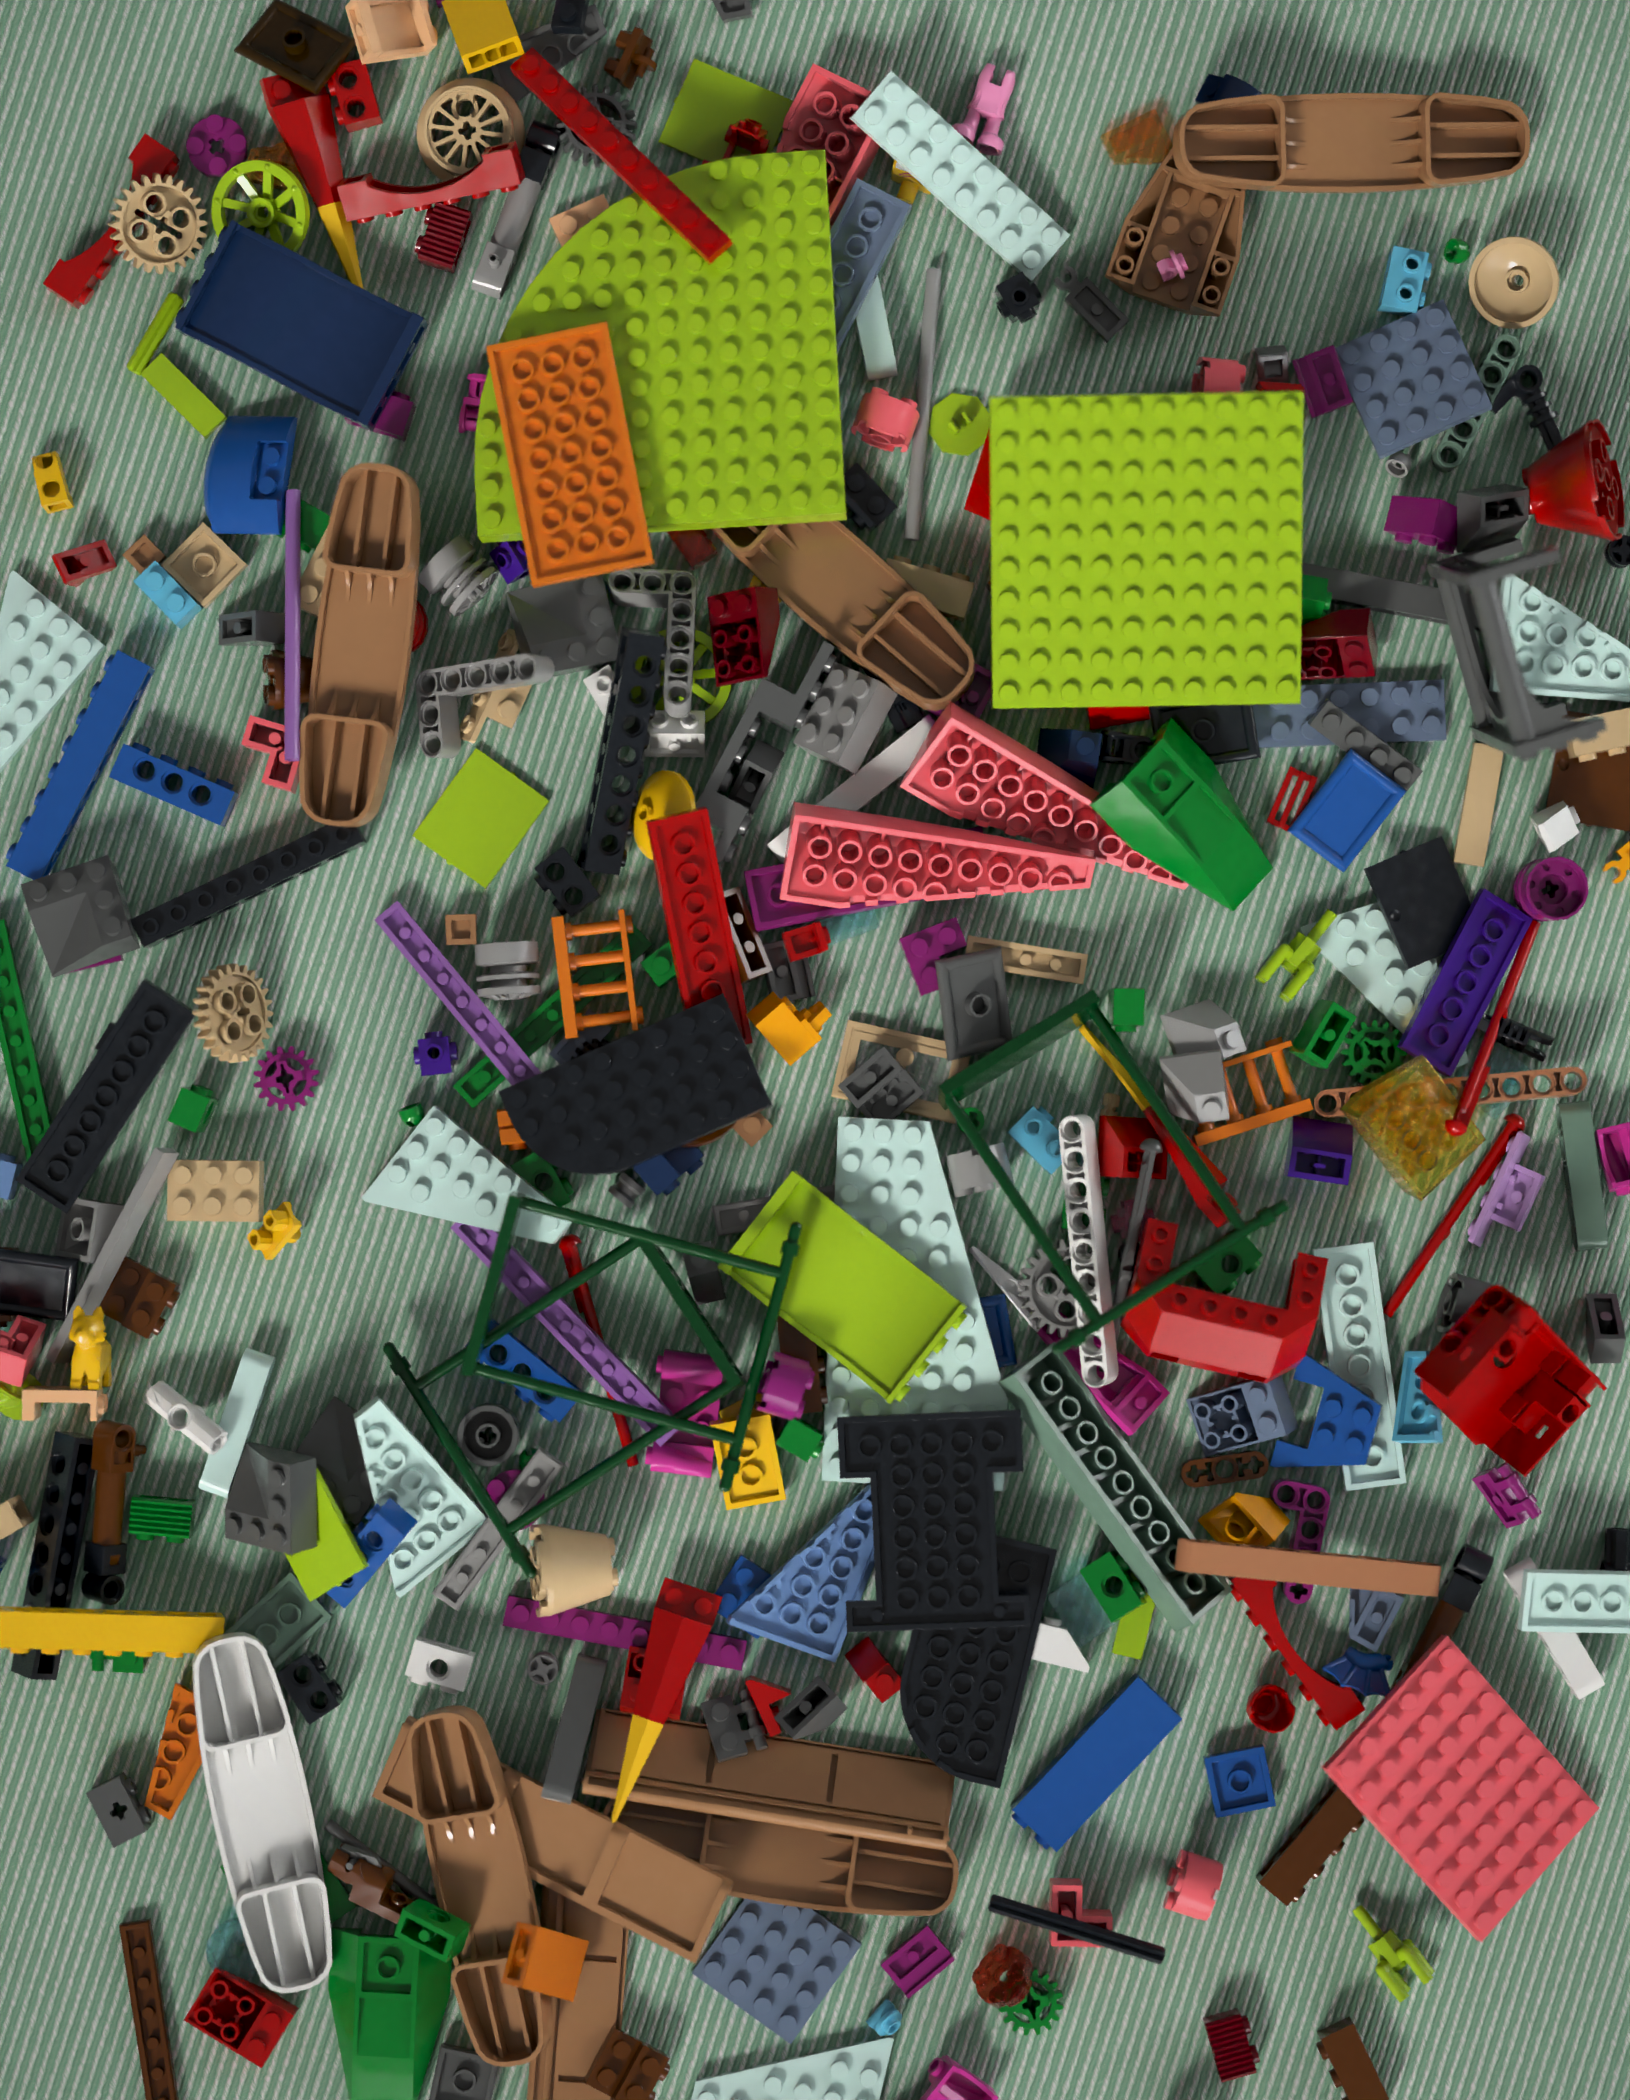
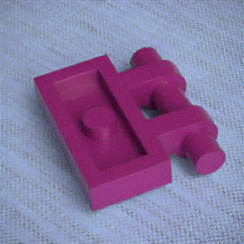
M1507 1462L1501 1464L1498 1468L1493 1467L1481 1471L1472 1478L1506 1529L1523 1524L1530 1517L1534 1519L1542 1513L1536 1505L1537 1499L1535 1496L1527 1492L1520 1482L1521 1476L1516 1470L1513 1471Z

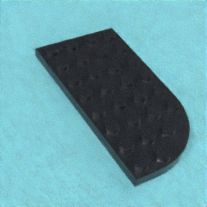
M724 994L713 997L498 1091L515 1130L533 1152L560 1169L589 1175H607L627 1170L772 1107Z
M996 1535L999 1595L1030 1594L1031 1626L912 1630L902 1668L900 1700L907 1728L919 1749L942 1770L960 1779L1000 1789L1057 1549Z

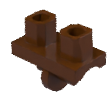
M634 27L633 32L620 30L616 39V46L624 52L621 59L610 56L605 63L604 71L616 79L623 88L632 90L637 77L643 78L646 70L655 72L658 66L657 63L651 60L654 50L650 48L653 43L652 39L644 34L643 29Z

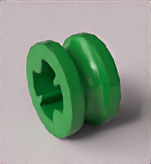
M973 1107L965 1108L964 1110L968 1116L970 1115L969 1112L977 1114L975 1119L979 1121V1125L976 1128L980 1131L985 1122L982 1112ZM957 1122L959 1129L962 1132H964L959 1123Z

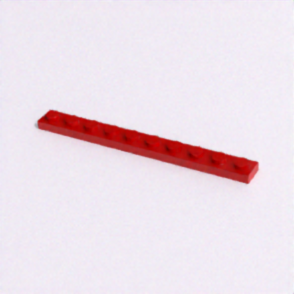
M533 47L510 66L512 73L709 264L714 262L733 245L731 238Z

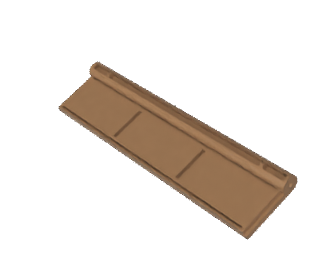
M606 1708L596 1709L584 1779L581 1780L583 1785L582 1794L616 1799L633 1713ZM666 1719L627 1798V1801L946 1851L947 1842L950 1841L948 1826L955 1776L939 1768L930 1759L803 1739L794 1740L790 1737L778 1735L770 1737L769 1734L765 1736L768 1744L767 1748L756 1750L754 1740L746 1742L747 1755L718 1763L706 1724Z
M409 1715L402 1724L372 1797L417 1819L413 1812L406 1738L410 1727L418 1719ZM500 1762L520 1829L531 1879L696 1964L723 1903L728 1895L732 1894L731 1889L734 1881L617 1821L612 1823L611 1818L574 1799H572L571 1804L541 1797L543 1783Z
M543 1885L540 1926L587 1940L589 1943L574 2001L551 1997L553 2033L546 2047L529 2062L527 2100H613L612 2097L585 2084L583 2080L612 2026L622 2030L629 1929Z

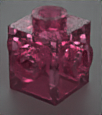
M1134 1199L1120 1201L1121 1207L1114 1208L1115 1215L1110 1216L1113 1233H1119V1238L1121 1239L1127 1237L1128 1221L1131 1217ZM1147 1204L1145 1205L1138 1242L1141 1240L1142 1230L1148 1217L1155 1219L1153 1208L1147 1209Z

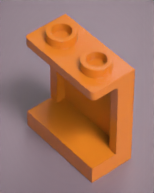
M517 1921L501 1983L573 2002L589 1941Z

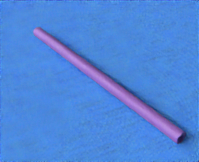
M287 489L285 498L284 760L290 762L300 760L301 491L298 489Z

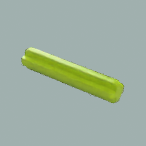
M173 292L168 293L128 361V370L136 375H141L182 307L184 303L182 297Z

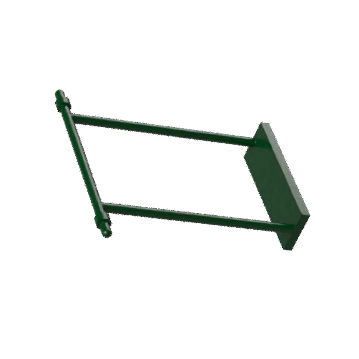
M1093 989L938 1085L939 1103L944 1110L949 1108L1090 1320L1080 1328L1075 1326L1067 1331V1336L1053 1344L1052 1351L1057 1355L1062 1354L1073 1346L1075 1348L1087 1342V1337L1262 1226L1264 1228L1276 1222L1275 1218L1286 1212L1290 1206L1287 1200H1280L1269 1208L1265 1206L1255 1212L1256 1216L1247 1222L1242 1219L1099 1009L1100 998ZM1091 1019L1234 1227L1233 1231L1102 1314L1099 1313L959 1103L965 1097Z
M513 1191L509 1194L460 1374L468 1377H473L474 1374L730 1444L727 1457H723L720 1469L723 1472L719 1483L720 1490L728 1492L731 1489L734 1475L738 1474L741 1461L739 1457L794 1257H798L801 1247L798 1242L802 1225L799 1222H793L790 1225L787 1239L782 1242L780 1253L783 1254L780 1265L776 1266L525 1197L526 1194ZM521 1209L776 1278L734 1432L480 1363Z
M631 1238L490 1330L483 1348L484 1350L640 1247L726 1379L672 1416L688 1420L733 1389H739L747 1383L660 1246ZM385 1343L383 1351L391 1362L390 1368L395 1376L399 1375L508 1546L511 1551L509 1553L511 1559L515 1564L518 1563L525 1575L530 1579L537 1576V1569L529 1558L530 1552L525 1544H520L515 1533L673 1430L661 1425L653 1427L528 1511L507 1523L423 1391L424 1388L463 1363L468 1345L416 1379L409 1369L411 1365L407 1358L400 1355L393 1343Z

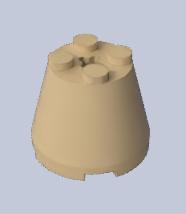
M547 1524L530 1525L528 1537L529 1540H534L533 1546H530L531 1555L529 1558L537 1569V1576L530 1579L532 1600L539 1601L540 1608H536L537 1617L552 1616L611 1595V1591H614V1586H618L617 1568H612L611 1556H615L614 1538H607L606 1534Z

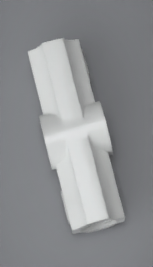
M158 1381L147 1391L145 1403L163 1416L172 1429L184 1433L208 1454L214 1455L223 1448L228 1440V1433L207 1417L201 1406L191 1404L164 1381ZM186 1413L188 1414V1420H187V1422H185V1414H186Z

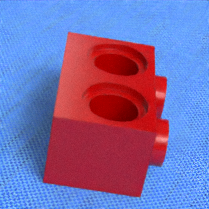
M360 59L342 63L327 81L331 96L337 95L339 106L334 107L339 125L345 124L348 133L383 124L367 64L362 65ZM347 76H354L357 78L354 86L346 88L342 86L343 79ZM362 105L365 107L362 115L358 117L350 115V110L353 106Z

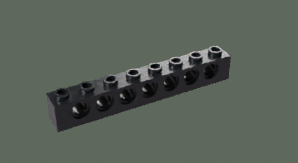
M622 627L577 862L584 871L619 875L621 867H624L626 863L627 851L624 848L626 838L631 836L633 827L630 817L632 808H635L638 802L636 786L638 779L642 778L644 771V762L641 760L643 750L647 749L650 740V733L647 731L649 719H653L656 708L653 698L655 690H658L661 684L659 667L661 660L665 659L667 653L665 637L658 632ZM641 656H646V665L641 669H636V660ZM635 686H640V695L635 699H630L629 693L631 689ZM629 716H635L634 725L631 728L624 729L625 719ZM629 746L628 755L624 758H618L620 748ZM623 775L624 781L622 785L613 788L612 782L614 778ZM612 805H618L617 813L613 817H607L608 808ZM612 834V842L608 846L602 847V838Z
M326 825L131 919L132 925L143 947L150 949L366 845L367 842L359 827Z
M55 1431L23 1607L70 1608L95 1470L91 1469L93 1437L82 1433ZM29 1649V1653L26 1654L14 1653L11 1671L29 1679L57 1680L62 1650H60V1654L55 1655L43 1654L41 1649Z

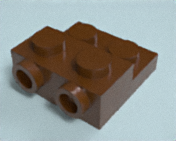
M125 1256L99 1307L103 1309L104 1315L118 1321L129 1330L150 1339L153 1335L158 1336L166 1323L163 1316L167 1308L173 1309L181 1293L177 1291L180 1284Z
M612 2026L583 2081L585 2084L612 2097L613 2100H654L656 2093L653 2089L658 2080L663 2081L667 2077L670 2070V2064H668L670 2058L657 2048Z

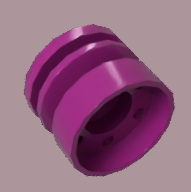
M1564 857L1543 858L1529 862L1517 873L1512 887L1514 901L1519 910L1533 920L1540 922L1564 920L1577 914L1586 903L1589 892L1588 880L1582 868L1573 860ZM1550 885L1551 891L1543 894L1542 889Z

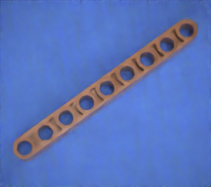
M1578 1067L1488 1074L1485 1081L1488 1094L1484 1098H1479L1476 1105L1574 1096L1586 1087L1587 1076ZM1572 1073L1578 1076L1580 1080L1578 1089L1566 1087L1564 1083L1566 1074ZM1469 1076L1326 1089L1316 1095L1313 1108L1319 1117L1332 1119L1457 1107ZM1538 1076L1545 1077L1549 1082L1548 1091H1537L1533 1086L1534 1078ZM1507 1079L1516 1081L1519 1086L1517 1094H1506L1502 1088L1503 1082ZM1443 1086H1454L1458 1092L1457 1098L1453 1101L1445 1100L1441 1095ZM1414 1088L1424 1089L1427 1094V1100L1421 1104L1413 1102L1410 1097L1411 1090ZM1386 1090L1392 1091L1397 1098L1396 1104L1390 1107L1384 1106L1380 1102V1094ZM1355 1093L1363 1095L1366 1099V1106L1362 1109L1352 1108L1349 1103L1350 1096ZM1330 1096L1333 1098L1336 1108L1331 1112L1322 1111L1318 1104L1322 1097Z
M1178 1538L1174 1567L1175 1570L1191 1573L1432 1597L1438 1596L1441 1565L1434 1563L1190 1538Z

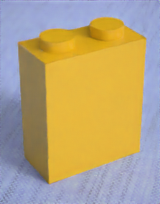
M505 0L441 1L468 75L525 54Z

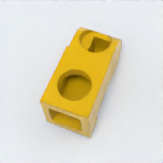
M57 451L33 456L34 477L41 506L44 510L51 514L74 508L72 496L69 493L63 466Z

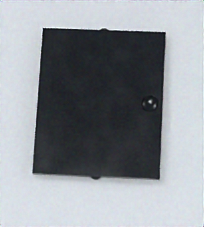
M1440 836L1410 850H1402L1400 854L1364 869L1406 970L1442 954L1445 955L1471 906L1443 837Z

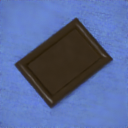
M273 0L237 45L234 52L317 95L350 54L356 43L354 37L282 0Z

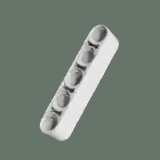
M1529 1556L1503 1571L1504 1577L1519 1602L1521 1598L1523 1569H1538ZM1537 1632L1578 1700L1605 1685L1600 1673L1575 1632Z

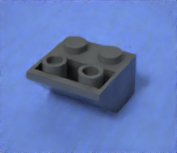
M1500 484L1457 492V552H1468L1515 537L1529 518V489L1509 484Z

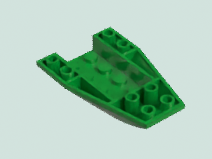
M1169 718L1149 739L1153 743L1152 746L1118 782L1109 783L1089 805L1131 849L1225 908L1234 911L1273 867L1213 761L1172 718Z
M332 1927V1966L329 1971L328 1991L349 2100H418L450 1997L452 1959L445 1963L394 1935L362 1934L363 1928Z

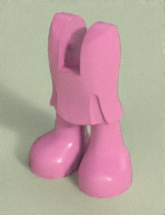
M987 63L979 75L973 99L967 106L968 112L962 123H955L952 127L973 145L980 119H986L985 126L975 148L982 154L996 156L1001 155L1004 148V142L998 137L1001 122L1005 119V108L1014 89L1016 73L1007 70L1001 81V86L990 83L993 80L996 65Z

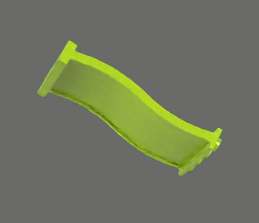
M796 1170L792 1171L729 1253L779 1266L783 1254L780 1253L782 1242L787 1239L790 1225L793 1222H799L802 1225L798 1242L801 1247L798 1257H794L779 1316L842 1363L880 1394L889 1404L895 1399L901 1402L911 1389L907 1385L914 1375L919 1378L930 1365L926 1361L932 1351L938 1354L949 1340L945 1335L950 1328L953 1327L957 1330L968 1315L964 1311L968 1306L959 1301L920 1268L844 1211ZM722 1263L718 1265L719 1269L730 1275L768 1307L776 1278Z

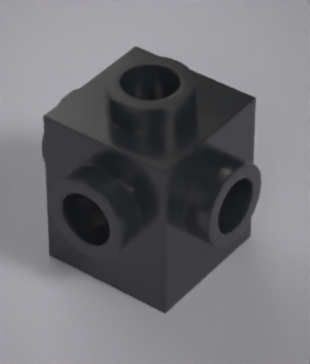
M1023 272L1000 283L995 288V294L999 300L996 302V306L1004 319L1009 317L1012 324L1018 320L1021 323H1025L1037 315L1036 310L1039 309L1040 305L1039 299L1042 297L1034 282L1029 284ZM1015 299H1021L1022 302H1017Z

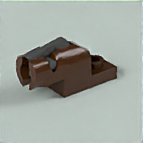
M341 1843L340 1848L334 1852L328 1866V1872L345 1883L353 1885L348 1900L398 1924L402 1909L414 1901L402 1893L391 1890L396 1871L382 1864L378 1855L345 1843Z

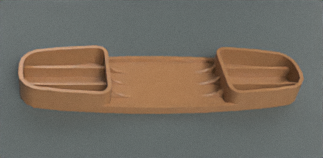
M1443 92L1432 95L1329 93L1277 96L1274 94L1227 98L1197 104L1179 118L1173 133L1175 165L1182 176L1191 182L1226 188L1295 193L1398 192L1477 184L1502 179L1513 174L1524 165L1530 149L1528 118L1523 110L1512 101Z
M360 463L348 469L343 475L332 507L323 547V559L327 567L314 643L308 716L303 719L300 726L299 783L300 802L305 813L314 821L326 825L361 827L371 822L379 812L389 778L405 700L417 604L421 525L420 493L415 480L407 472L386 464Z
M839 521L711 529L725 546L766 587L777 588L778 598L828 642L892 690L924 710L939 711L945 709L950 701L953 703L957 702L973 682L975 675L973 653L959 633L923 594L915 591L893 568Z
M463 1705L439 1707L428 1711L410 1727L406 1740L413 1812L415 1817L423 1823L439 1908L471 1924L463 1951L453 1958L455 1969L451 1975V1983L476 2053L485 2062L493 2066L510 2067L522 2065L532 2061L546 2047L553 2033L551 1997L549 1995L501 1983L517 1921L540 1926L531 1875L509 1790L484 1719L475 1710Z
M614 1798L609 1801L603 1812L604 1815L611 1819L616 1800ZM627 1800L617 1818V1822L734 1881L731 1889L732 1894L728 1895L732 1897L813 1910L853 1914L933 1916L944 1911L950 1905L957 1890L959 1876L958 1860L949 1846L946 1847L945 1851Z

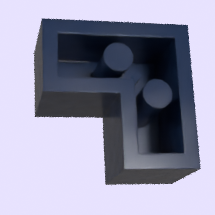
M678 1147L641 1163L633 1169L656 1196L662 1192L665 1196H668L681 1184L677 1180L685 1172L692 1175L704 1164L700 1160L704 1154L698 1147Z

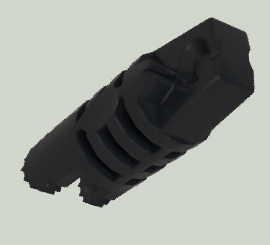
M1484 1013L1477 1028L1486 1032L1492 1016ZM1501 1017L1495 1042L1543 1062L1546 1054L1528 1045L1527 1042L1530 1038L1543 1045L1551 1046L1555 1038L1517 1021Z

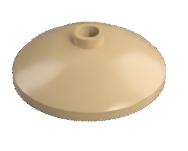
M1511 236L1490 243L1477 255L1471 266L1468 285L1471 300L1482 317L1502 328L1519 329L1538 322L1551 310L1558 296L1560 279L1553 257L1541 244L1526 237ZM1516 275L1522 276V285L1515 283L1514 278Z

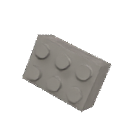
M835 662L793 743L809 754L856 775L898 694L881 681Z

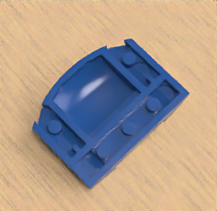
M229 416L212 443L204 473V505L211 523L210 527L214 533L282 535L286 490L289 485L298 418L287 416Z

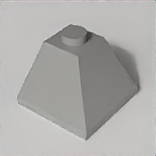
M1211 999L1160 1016L1173 1055L1220 1049L1222 1059L1247 1050L1237 1021Z
M1220 1049L1160 1057L1167 1106L1172 1115L1197 1123L1229 1119V1099Z
M78 1197L67 1214L61 1211L55 1255L77 1258L79 1261L94 1264L124 1205Z

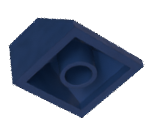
M1040 728L1037 754L1054 763L1089 787L1094 788L1102 734L1073 729Z

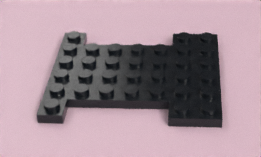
M1021 1409L837 1417L840 1479H871L876 1599L846 1601L847 1632L1031 1626L1030 1594L999 1595L993 1474L997 1472L1024 1471Z

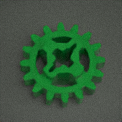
M1371 1020L1370 1027H1367L1364 1021L1360 1022V1030L1357 1031L1354 1028H1350L1349 1032L1352 1038H1345L1343 1040L1348 1046L1347 1049L1340 1050V1054L1347 1055V1060H1344L1341 1064L1342 1066H1351V1070L1348 1073L1349 1076L1359 1074V1083H1363L1366 1078H1369L1370 1085H1375L1377 1078L1380 1079L1382 1084L1388 1083L1387 1075L1397 1077L1398 1074L1395 1067L1405 1066L1399 1058L1400 1056L1407 1055V1052L1397 1047L1400 1040L1395 1038L1399 1030L1394 1029L1389 1032L1388 1022H1384L1381 1027H1378L1377 1020ZM1376 1032L1383 1036L1378 1040H1371L1365 1034ZM1355 1044L1359 1047V1058L1356 1061L1354 1058ZM1392 1045L1393 1049L1392 1060L1388 1058V1047ZM1368 1046L1371 1048L1378 1046L1377 1055L1380 1060L1368 1058L1370 1053ZM1370 1065H1376L1382 1071L1369 1073L1364 1071V1069Z
M1022 1967L1020 1976L1017 1977L1011 1972V1982L1002 1981L1001 1985L1005 1992L998 1993L997 1997L999 2000L1004 2001V2003L998 2005L999 2012H1007L1003 2016L1004 2023L1013 2021L1012 2030L1014 2032L1019 2027H1023V2032L1026 2036L1030 2029H1034L1035 2033L1040 2035L1041 2026L1044 2025L1046 2029L1050 2030L1052 2029L1050 2020L1059 2021L1060 2017L1055 2011L1062 2010L1064 2007L1062 2002L1057 2001V1999L1063 1997L1062 1990H1054L1058 1986V1981L1056 1979L1048 1981L1049 1972L1045 1971L1040 1976L1038 1975L1037 1967H1033L1031 1974H1027L1025 1968ZM1031 1982L1039 1983L1042 1986H1044L1047 1990H1039L1038 1988L1033 1986ZM1021 1985L1022 1988L1016 1996H1012L1011 1999L1013 1991ZM1027 1990L1030 1991V1995L1034 1999V2012H1031V2008L1027 2003ZM1049 2006L1048 2011L1040 2017L1039 2015L1043 2008ZM1022 2013L1029 2017V2020H1024L1016 2014Z

